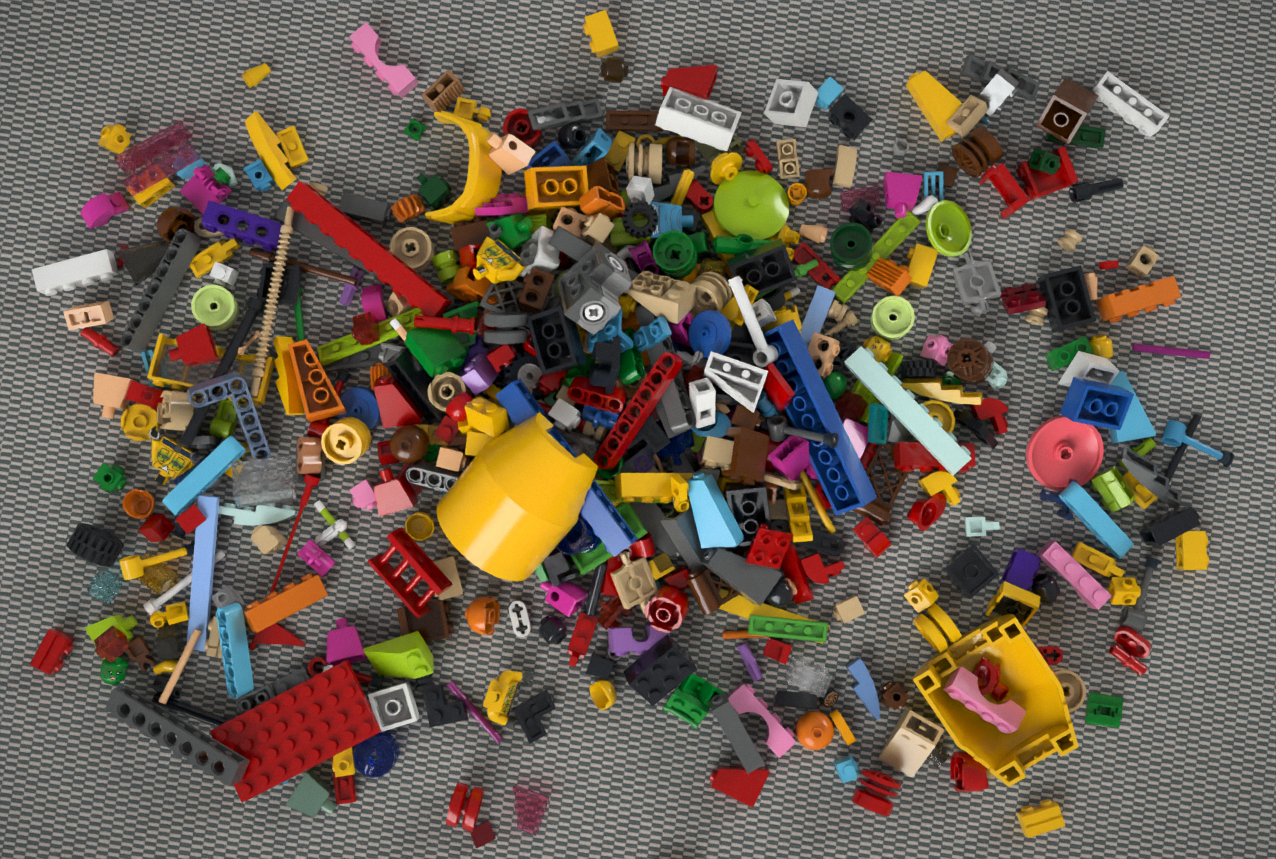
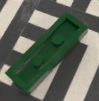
M1081 125L1068 145L1102 149L1104 147L1106 129ZM1046 132L1045 141L1067 144Z

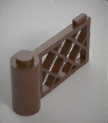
M887 443L878 445L876 454L872 457L868 470L865 471L867 476L870 475L869 480L872 481L877 498L865 506L852 510L863 517H868L880 526L889 522L892 516L890 509L908 473H913V471L903 472L901 476V469L886 473L883 463L893 460L894 463V447ZM882 447L890 451L892 458L882 460L880 455ZM880 464L883 475L874 477L871 469L874 465ZM897 473L899 482L891 486L887 475ZM884 477L887 488L878 490L875 479ZM889 490L891 498L888 503L881 500L879 492Z
M751 545L737 546L738 550L733 552V554L743 557L744 552L749 550ZM708 568L700 572L698 569L688 574L689 577L686 579L703 615L715 612L721 605L740 595L737 591L733 592L734 588L730 585L722 583L723 580L720 577L718 582L712 580L709 574L711 570ZM721 585L729 587L728 595L724 598H721L719 594Z

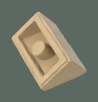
M970 95L946 123L960 136L965 137L988 111L985 101Z

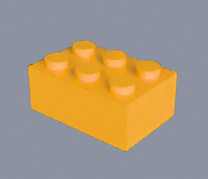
M586 166L535 167L524 171L528 210L561 209V207L580 208L579 198L589 191Z

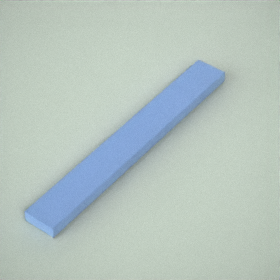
M819 285L816 288L802 323V329L800 330V335L807 349L813 333H820L836 293ZM767 419L761 426V428L768 430Z
M198 495L197 508L206 517V521L200 524L195 532L187 634L188 643L194 629L202 632L193 649L198 651H207L204 649L206 639L209 638L208 625L211 614L220 497Z

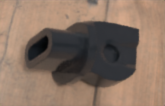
M157 675L153 683V689L157 693L162 694L169 679ZM174 687L170 697L178 699L181 695L180 690Z

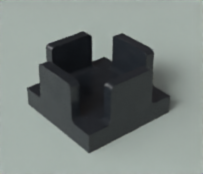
M613 337L611 343L595 342L592 357L596 361L606 362V367L591 366L589 383L593 386L605 387V394H613L620 370L621 338Z
M567 537L563 538L543 561L553 587L581 574L579 570L572 572L570 566L574 565L575 562L567 548L560 546L568 541Z
M972 544L966 550H961L943 568L948 574V579L968 599H971L999 575L975 544Z

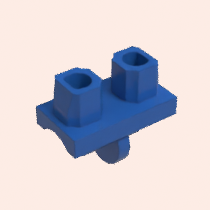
M584 405L581 418L592 422V427L597 428L598 425L612 430L620 412L611 413Z

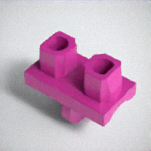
M311 539L297 553L321 577H324L336 564Z

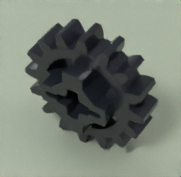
M836 332L833 333V337L826 335L845 343V345L840 346V357L835 356L833 359L839 366H833L832 372L836 370L842 373V369L848 372L849 369L844 365V361H846L848 352L850 357L856 351L853 348L856 342L850 343L851 336L845 339V333H841L839 337ZM828 342L822 345V351H826L827 346L829 347Z

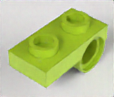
M227 399L220 401L217 415L213 418L210 425V434L212 436L224 439L233 436L238 417L231 401Z

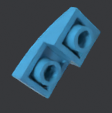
M662 316L658 317L650 325L642 326L632 334V337L640 353L657 345L672 335L666 317Z

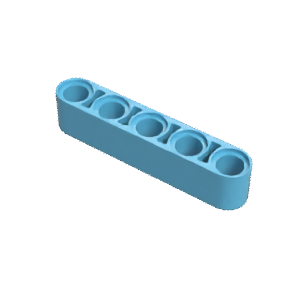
M233 436L228 437L183 479L162 502L175 516L180 515L198 498V495H202L246 452V449Z
M1072 481L1059 494L1060 499L1115 557L1121 559L1133 547V542L1079 484Z
M237 602L218 608L216 611L227 691L233 699L254 690L244 614L241 605Z

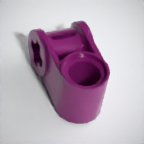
M643 240L641 244L634 248H628L641 272L650 271L653 274H659V267L652 256L653 254L646 240ZM653 265L651 269L645 270L647 266Z

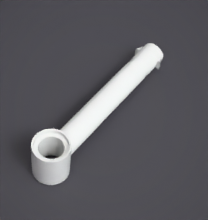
M740 276L728 280L729 286L732 288L757 350L753 354V361L757 366L765 367L777 360L778 351L773 345H767L747 293L744 290L743 280Z

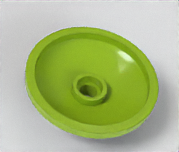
M948 200L932 205L926 216V232L933 247L939 253L948 257H956L966 252L971 243L972 229L969 218L964 210L956 203Z

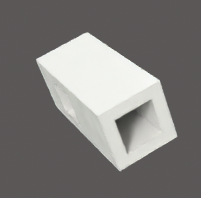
M708 377L689 382V399L696 418L697 429L715 424L716 390Z

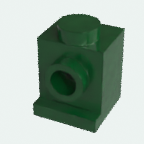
M1034 148L1028 167L1054 175L1060 168V157Z

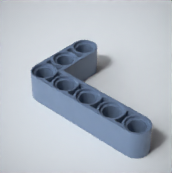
M231 372L193 385L187 390L188 400L191 405L197 408L230 397L249 451L255 462L265 464L270 460V449L247 384L241 374ZM234 380H240V384L238 386H231V383ZM221 386V390L218 393H212L214 387ZM202 393V397L200 399H192L194 394ZM240 398H247L245 403L237 404ZM247 415H253L250 421H244ZM259 433L257 438L250 439L251 434ZM259 450H265L263 455L256 456Z

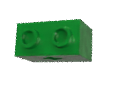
M1086 336L1044 355L1051 370L1055 371L1071 364L1078 351L1093 354V351Z

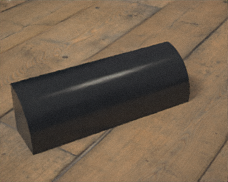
M408 347L400 350L384 363L429 424L441 421L447 415L446 412L437 409L430 402L428 387L432 383L433 378L427 373Z

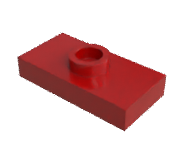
M130 380L124 399L157 408L158 403L163 402V397L160 396L164 390Z

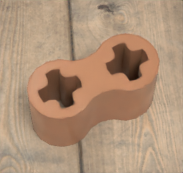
M299 437L297 441L298 459L296 465L299 474H319L321 472L322 444L320 438Z

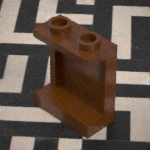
M742 426L728 428L727 436L734 438L731 468L730 470H723L722 474L729 476V480L732 481L742 480L745 485L753 486L757 482H764L769 436Z
M445 599L427 602L426 605L431 611L418 619L407 606L397 609L401 636L419 631L424 641L430 642L451 638V633H454L453 622H449L448 614H451L450 605L445 602Z

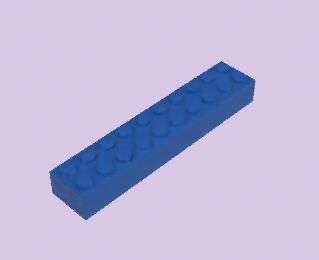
M792 319L763 333L767 345H773L778 351V358L772 363L795 393L791 398L792 402L785 408L793 427L820 434L838 433L839 435L838 444L834 449L824 445L823 442L806 439L809 441V460L835 515L867 505L876 499L877 495L794 320Z

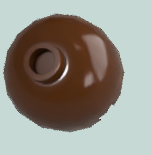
M182 207L167 208L160 214L157 220L158 233L170 244L179 229L183 228L194 233V218L196 219V217Z
M413 424L398 428L390 440V450L393 456L405 463L420 461L426 456L430 447L426 431Z

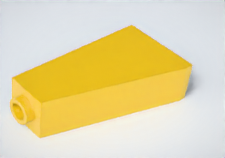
M923 71L920 74L919 72L912 74L906 87L940 141L943 142L957 133L946 122L963 103L927 71Z

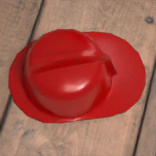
M936 493L928 500H916L911 510L907 513V518L918 525L920 531H926L942 515L946 505L945 496L942 493Z

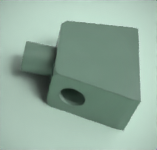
M312 770L305 773L286 803L288 807L312 817H316L321 809L331 815L337 807V804L328 799L333 792L332 788Z

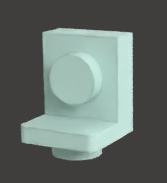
M994 362L993 370L985 381L991 385L993 391H996L1007 383V372Z

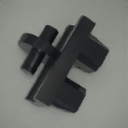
M861 197L855 199L854 205L848 211L851 214L849 222L863 225L869 230L870 234H872L875 228L880 227L883 219L880 215H873L872 204L869 201L864 202Z

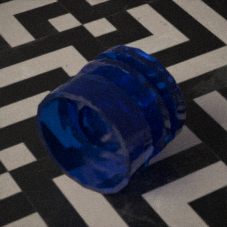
M581 512L578 515L577 523L555 547L563 554L573 555L592 552L602 542L594 534L588 521L582 518Z
M380 732L356 746L353 754L354 764L357 770L364 776L370 778L381 777L387 774L398 762L400 747L397 740L391 734ZM374 752L379 756L376 760H374V756H371Z

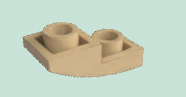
M796 139L776 141L780 179L800 177Z
M843 145L838 146L836 165L833 168L834 177L832 184L851 188L856 166V148Z

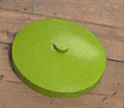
M740 171L732 180L725 179L719 185L713 200V212L718 225L730 237L747 234L753 237V239L770 240L780 232L787 221L789 201L783 187L769 175L758 171Z

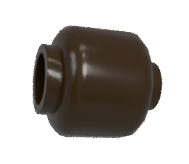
M607 57L605 62L602 61L600 76L603 77L605 82L621 83L623 78L628 76V66L625 65L622 58Z

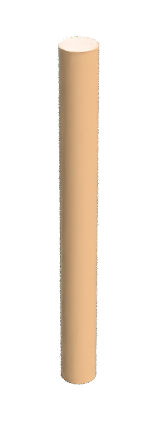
M194 629L159 702L167 703L202 633L201 631Z

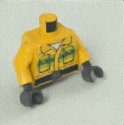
M492 223L489 226L491 234L485 238L476 256L477 266L473 269V274L478 280L486 277L495 284L502 281H513L525 269V265H532L534 263V257L530 255L528 250H524L520 257H518L500 240L497 239L495 241V238L502 235V229L499 227L494 232L496 225Z
M154 426L149 431V435L152 438L151 459L153 461L152 466L160 470L155 481L166 485L170 477L179 480L181 478L185 479L206 456L202 455L200 457L198 454L199 450L194 452L170 437L163 436L162 438L161 436L165 433V430L161 429L157 432L156 426Z
M505 670L500 676L492 679L483 702V707L488 708V718L493 722L506 725L511 730L518 731V729L514 728V724L518 720L513 717L508 718L520 681L522 680L528 685H533L534 682L529 679L536 677V675L530 671H525L522 674V672Z

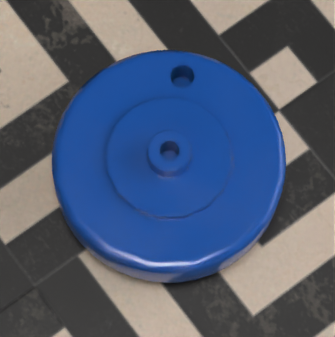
M712 310L702 311L697 314L692 320L688 332L692 350L695 353L697 351L699 353L702 352L704 358H709L711 351L722 355L727 350L732 335L731 326L726 316Z
M363 386L353 387L343 392L339 399L347 413L338 415L339 420L343 417L358 418L367 425L369 430L374 429L381 420L375 392Z

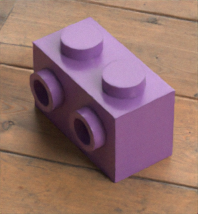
M489 350L483 354L480 352L471 359L473 362L464 368L465 372L461 376L465 385L475 395L487 389L501 372L497 373L485 354L490 352Z

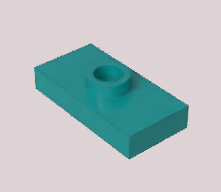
M870 404L867 442L884 445L887 441L888 409L884 405Z

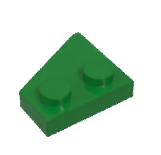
M477 300L442 314L443 318H452L454 316L463 319L475 318L473 335L466 332H452L464 348L475 344Z

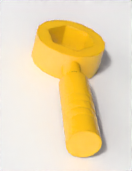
M644 134L637 140V149L639 151V143L646 139L653 144H662L663 146L666 145L670 138L683 136L677 135L654 140L651 135Z

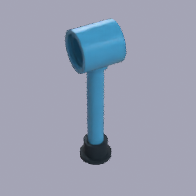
M1168 421L1166 423L1161 439L1163 443L1178 447L1183 442L1218 459V462L1222 463L1226 468L1232 464L1234 460L1233 453L1220 452L1187 436L1185 433L1186 426L1181 422Z

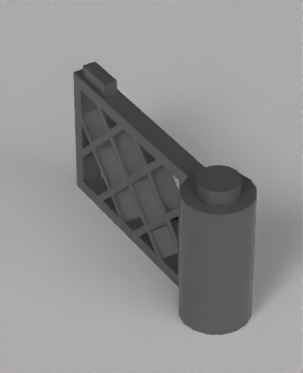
M516 280L505 281L508 288L498 290L497 285L491 283L480 306L492 312H506L504 306L515 304L517 312H520L517 304L519 302L516 301L513 290H524L525 285ZM510 291L513 300L503 303L500 294ZM497 295L500 304L491 305L487 303L489 297ZM555 296V298L547 297L542 312L562 306V298ZM529 297V298H527L526 300H527L528 302H531L530 299H533V298H532V297ZM528 323L525 326H522L530 330Z

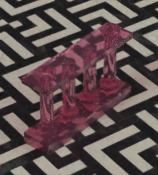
M181 120L114 157L115 162L124 173L129 174V177L122 180V183L133 196L201 159L190 143L186 144V141L191 139L192 135ZM177 146L180 147V149H178V150H176V151H174V152H172V153L170 154L169 150H171V149H173V148H175V147H177ZM160 155L163 156L162 159L153 163V159L159 157ZM144 164L146 165L145 168L136 172L135 169L141 167Z

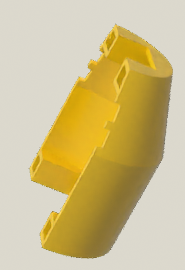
M540 412L486 443L438 502L436 510L443 532L464 557L485 572L509 581H523L529 578L577 523L581 507L585 503L586 494L592 485L598 466L584 453L575 458L548 433L554 425Z
M1013 614L994 618L963 634L955 643L951 642L948 644V648L941 654L937 652L927 660L913 676V681L956 745L961 750H965L975 761H979L989 769V772L1008 787L1026 778L1025 769L1051 754L1058 752L1062 757L1079 747L1062 685ZM981 657H986L995 666L999 663L1001 673L999 684L1004 683L1009 687L1007 696L1001 702L994 701L990 697L991 693L982 696L993 704H1002L1012 700L1025 709L1026 712L1018 730L1009 734L1003 733L991 722L983 720L981 715L967 709L965 704L951 698L949 693L943 689L952 671L962 666L972 673L975 665L981 661Z

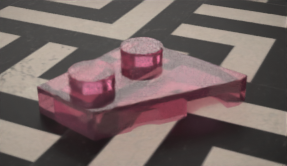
M515 784L513 785V792L516 802L517 828L536 836L538 835L550 797Z

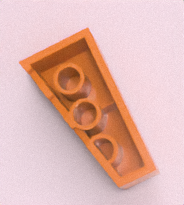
M1175 276L1148 283V285L1143 284L1130 290L1126 289L1115 294H1109L1096 300L1102 322L1110 321L1111 324L1121 321V317L1125 315L1128 318L1140 315L1139 311L1144 309L1146 313L1158 309L1157 305L1163 304L1164 307L1176 303V299L1181 298Z
M308 340L288 344L306 419L309 422L347 413Z
M308 573L300 578L301 581L295 584L293 582L286 584L282 587V590L278 592L273 591L265 595L264 599L248 604L247 607L243 608V614L250 631L258 633L328 596L319 576Z

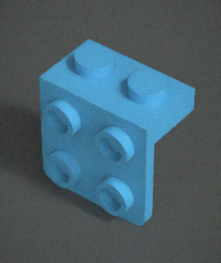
M622 308L596 334L593 335L588 331L587 350L592 353L595 342L611 343L613 337L621 338L620 353L633 348V341L621 331Z

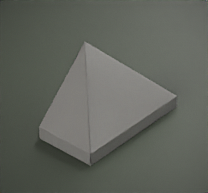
M890 412L887 442H907L908 430Z

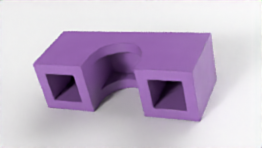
M645 625L646 634L644 638L640 641H635L632 637L631 627L608 628L609 652L615 653V656H625L630 651H634V654H644L646 650H649L665 635L668 634L670 636V632H660L651 625Z

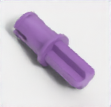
M352 268L350 276L355 277L358 269ZM359 270L357 277H355L358 279L356 286L344 283L345 288L339 299L342 305H350L355 292L359 290L357 287L364 274L363 271Z
M746 642L737 646L744 661L743 666H746L752 681L761 679L762 673L756 662L757 658H754L749 647V643Z

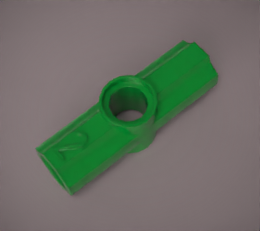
M739 234L737 237L716 235L713 242L714 253L737 256L770 243L772 240L753 239V237L747 234Z

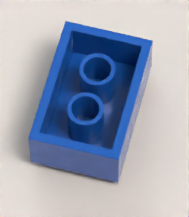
M1073 377L1060 414L1073 422L1120 430L1134 394L1120 386Z

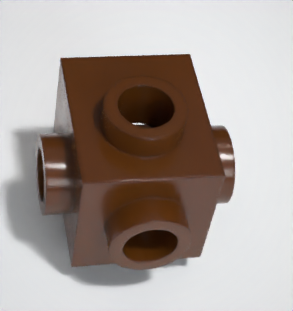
M894 680L892 682L889 681L878 692L882 696L880 701L887 709L890 707L893 710H900L907 705L906 701L909 697L906 693L909 691L902 683L898 684ZM898 693L899 696L893 699V695Z

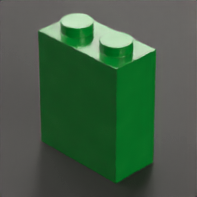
M417 327L407 332L404 342L431 377L438 374L442 375L448 369L460 366L464 362L467 352L452 332L444 329Z

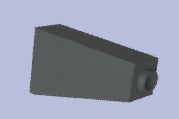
M631 503L645 529L651 533L654 544L669 556L675 555L677 557L680 555V552L661 523V519L665 515L657 504Z
M689 502V509L687 511L678 512L674 509L661 519V523L690 570L698 569L700 572L707 568L701 562L704 559V553L709 548H701L691 502Z
M709 548L704 553V559L701 562L752 604L759 606L762 605L782 576L781 572L769 567L745 563L746 558L720 548Z
M725 692L715 695L708 701V704L749 774L765 763Z

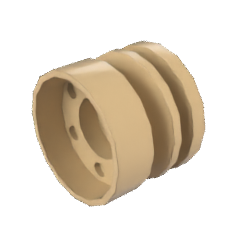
M630 143L626 155V173L629 183L634 175L639 177L647 175V178H651L652 184H661L662 144L650 143L648 152H644L643 144L639 143V152H634V143Z
M712 271L704 272L691 283L696 285L695 306L690 310L693 319L702 311L712 310L720 312L731 300V287L727 280L719 273Z

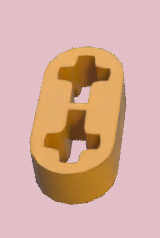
M837 709L831 712L829 716L847 746L856 742L840 712Z

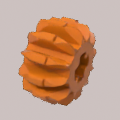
M413 194L395 202L391 209L398 222L404 223L421 215L425 211V206L419 195Z

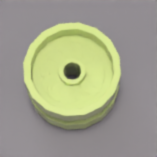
M206 285L193 296L191 302L192 313L201 324L205 323L209 326L210 330L223 331L230 328L237 321L239 305L235 297L224 287Z
M885 297L872 310L870 317L871 328L877 336L885 340H899L913 326L915 319L914 309L902 297ZM889 316L896 317V320L891 321Z

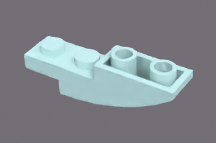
M264 501L263 505L257 504L256 511L255 507L243 506V509L236 508V504L224 503V506H219L218 514L235 516L234 524L269 525L289 520L297 516L298 511L294 510V506L283 505L282 508L275 507V503Z

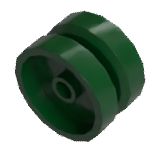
M855 222L839 226L830 238V250L834 263L846 271H857L864 268L870 262L873 255L872 236L869 230Z

